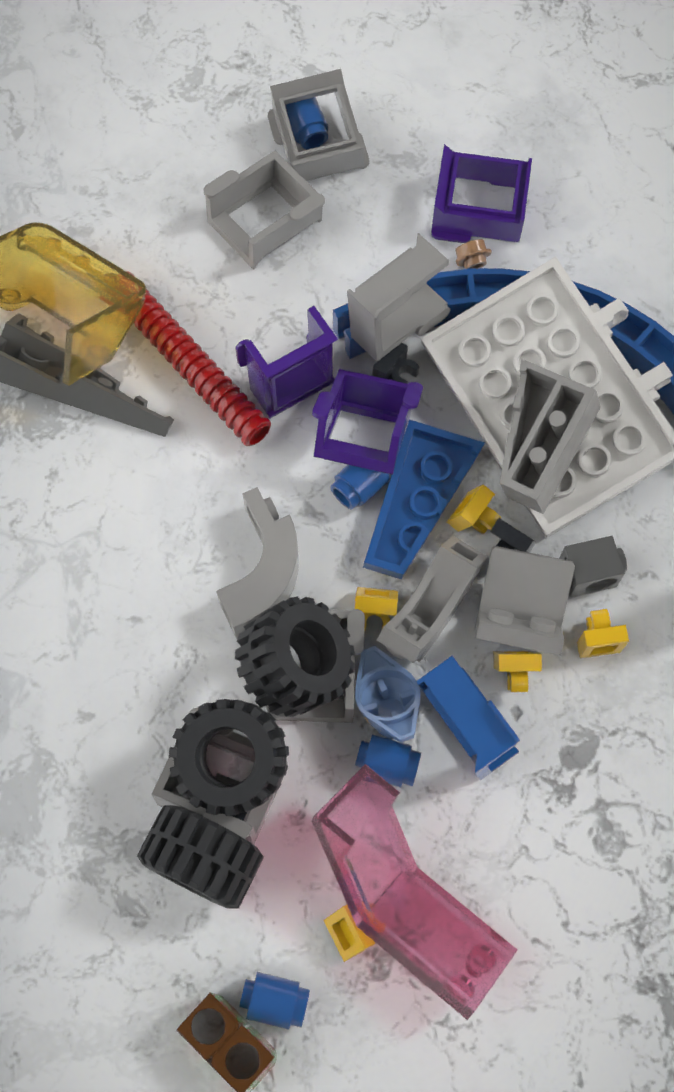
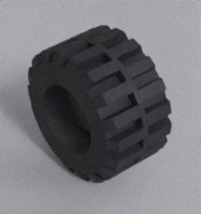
M298 596L291 597L249 620L243 626L245 631L239 633L236 642L241 647L235 650V659L240 661L241 665L236 668L239 678L244 677L247 684L243 687L248 695L254 693L256 696L255 703L261 708L268 705L269 713L277 716L284 713L285 717L302 715L339 698L344 694L343 690L349 687L352 681L349 674L355 671V663L351 660V656L355 655L354 646L349 645L347 638L350 637L347 628L343 629L339 624L341 621L336 613L331 615L328 612L329 607L324 603L320 602L316 605L314 598L304 597L300 600ZM290 646L297 653L301 663V668L295 662L291 654Z
M220 699L213 703H204L198 706L199 710L195 713H189L183 719L185 722L183 727L176 728L172 738L176 739L175 747H169V757L174 758V767L169 769L171 777H177L180 783L176 786L180 794H187L191 798L189 801L191 805L196 808L202 807L207 809L206 813L212 815L225 814V816H233L248 812L267 802L269 797L276 793L282 785L280 782L288 769L286 758L289 756V746L285 745V733L275 723L276 719L270 713L262 710L260 706L241 700ZM227 729H234L244 733L250 739L255 752V762L250 775L236 784H225L217 780L210 772L206 761V752L210 741L218 732Z
M175 805L162 806L137 854L140 862L151 871L227 909L240 908L264 859L259 849L248 840L197 813Z

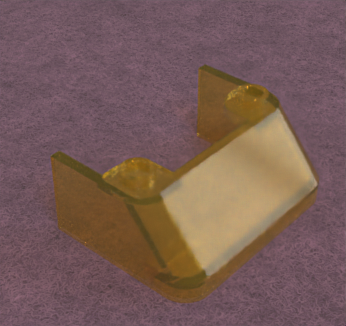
M39 222L28 223L1 235L0 308L6 311H15L33 303L71 327L66 330L63 383L69 386L110 362L144 306L145 284L51 225Z

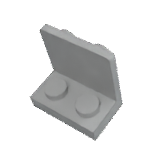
M498 546L492 547L475 624L476 639L561 655L564 643L561 626L574 574V562Z

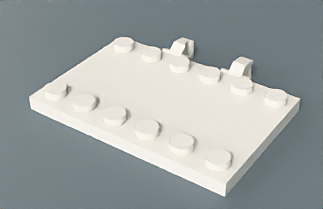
M556 256L421 338V343L501 468L508 433L511 430L514 413L513 403L515 395L517 396L520 379L521 359L597 391L600 410L544 514L527 507L546 538L674 462V430L655 403L660 397L657 390L670 383V378L673 374L664 362L643 375L640 374L638 369L633 370L611 339L613 333L610 330L627 318V307L620 298L600 309L597 303L589 306Z

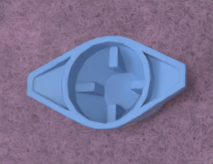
M376 646L364 649L360 657L355 688V700L362 716L376 731L389 740L395 739L399 742L413 739L421 703L420 687L415 677Z

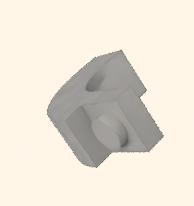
M258 487L242 493L245 510L263 544L261 559L249 575L216 591L219 604L236 639L239 633L245 631L243 626L249 620L283 600L289 599L296 583L299 568L297 535L290 514L279 519L273 501L270 497L263 499Z
M451 536L440 546L420 584L404 607L383 627L377 641L385 645L387 650L397 658L409 660L412 663L415 661L420 662L454 615L488 556Z

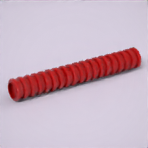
M124 271L114 276L106 287L107 297L113 300V303L128 317V320L135 324V327L142 332L145 338L150 340L152 346L157 347L158 352L165 357L167 362L172 364V367L180 373L183 379L187 380L188 385L195 388V392L202 396L203 401L208 405L210 404L211 410L218 413V417L222 421H226V426L231 430L234 429V435L242 438L241 441L245 446H252L263 440L270 430L271 421L266 417L263 418L262 411L256 409L252 401H248L247 395L240 392V388L236 384H232V379L225 376L224 371L217 367V363L210 359L205 351H202L199 344L194 343V339L187 335L184 328L179 327V323L172 319L171 314L165 311L160 303H157V299L150 295L149 291L142 286L139 280L135 279V276L130 271Z

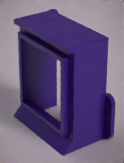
M444 144L434 204L431 236L436 240L457 243L469 242L471 236L520 242L525 219L532 158H529L528 161L460 153L454 152ZM456 178L489 182L491 185L515 188L512 211L452 203Z
M315 306L307 309V343L276 361L267 364L251 340L249 341V339L240 341L235 347L237 363L240 367L247 366L250 390L270 419L330 386L335 380L333 377V343L338 338Z
M339 369L330 392H321L312 410L313 417L318 419L313 457L393 475L408 420L410 419L411 409L418 407L423 385L418 382L406 384ZM344 411L396 423L389 450L383 451L330 439L340 412Z

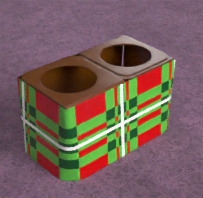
M210 992L176 1029L206 1061L212 1058L211 1066L236 1092L252 1091L276 1063L277 1055L274 1047L220 995ZM203 1009L217 1010L225 1021L223 1036L213 1044L200 1043L192 1033L191 1025L193 1018ZM238 1043L252 1045L259 1054V1067L256 1073L247 1079L233 1077L226 1068V1055L230 1048Z

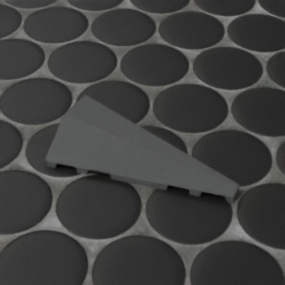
M18 313L5 323L0 336L1 383L166 437L174 421L172 417H164L148 409V401L140 395L136 396L134 400L119 390L120 382L76 351L70 352L54 344V336L47 331L39 335L27 327L28 318Z

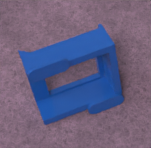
M453 656L416 681L474 764H476L475 775L479 780L485 778L519 753L515 747L520 741L518 736L493 702L486 700L464 668L460 667Z

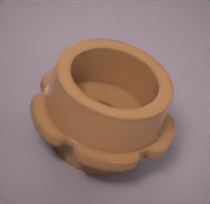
M482 239L466 242L455 249L457 255L455 262L457 266H464L465 269L482 268L487 264L486 258L491 255V249H486L485 242Z

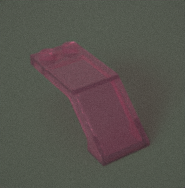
M365 764L314 815L311 820L356 926L468 1020L518 949L417 867L393 809V804L400 792Z

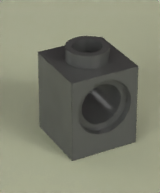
M613 535L565 546L559 559L573 561L575 565L569 591L570 598L615 588L627 571L624 551L616 547Z

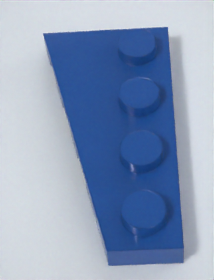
M409 419L363 568L402 580L479 456L485 442Z

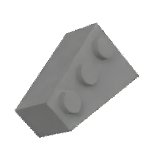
M521 359L517 396L515 395L513 419L511 430L507 437L499 483L507 498L544 514L599 412L600 404L595 389Z

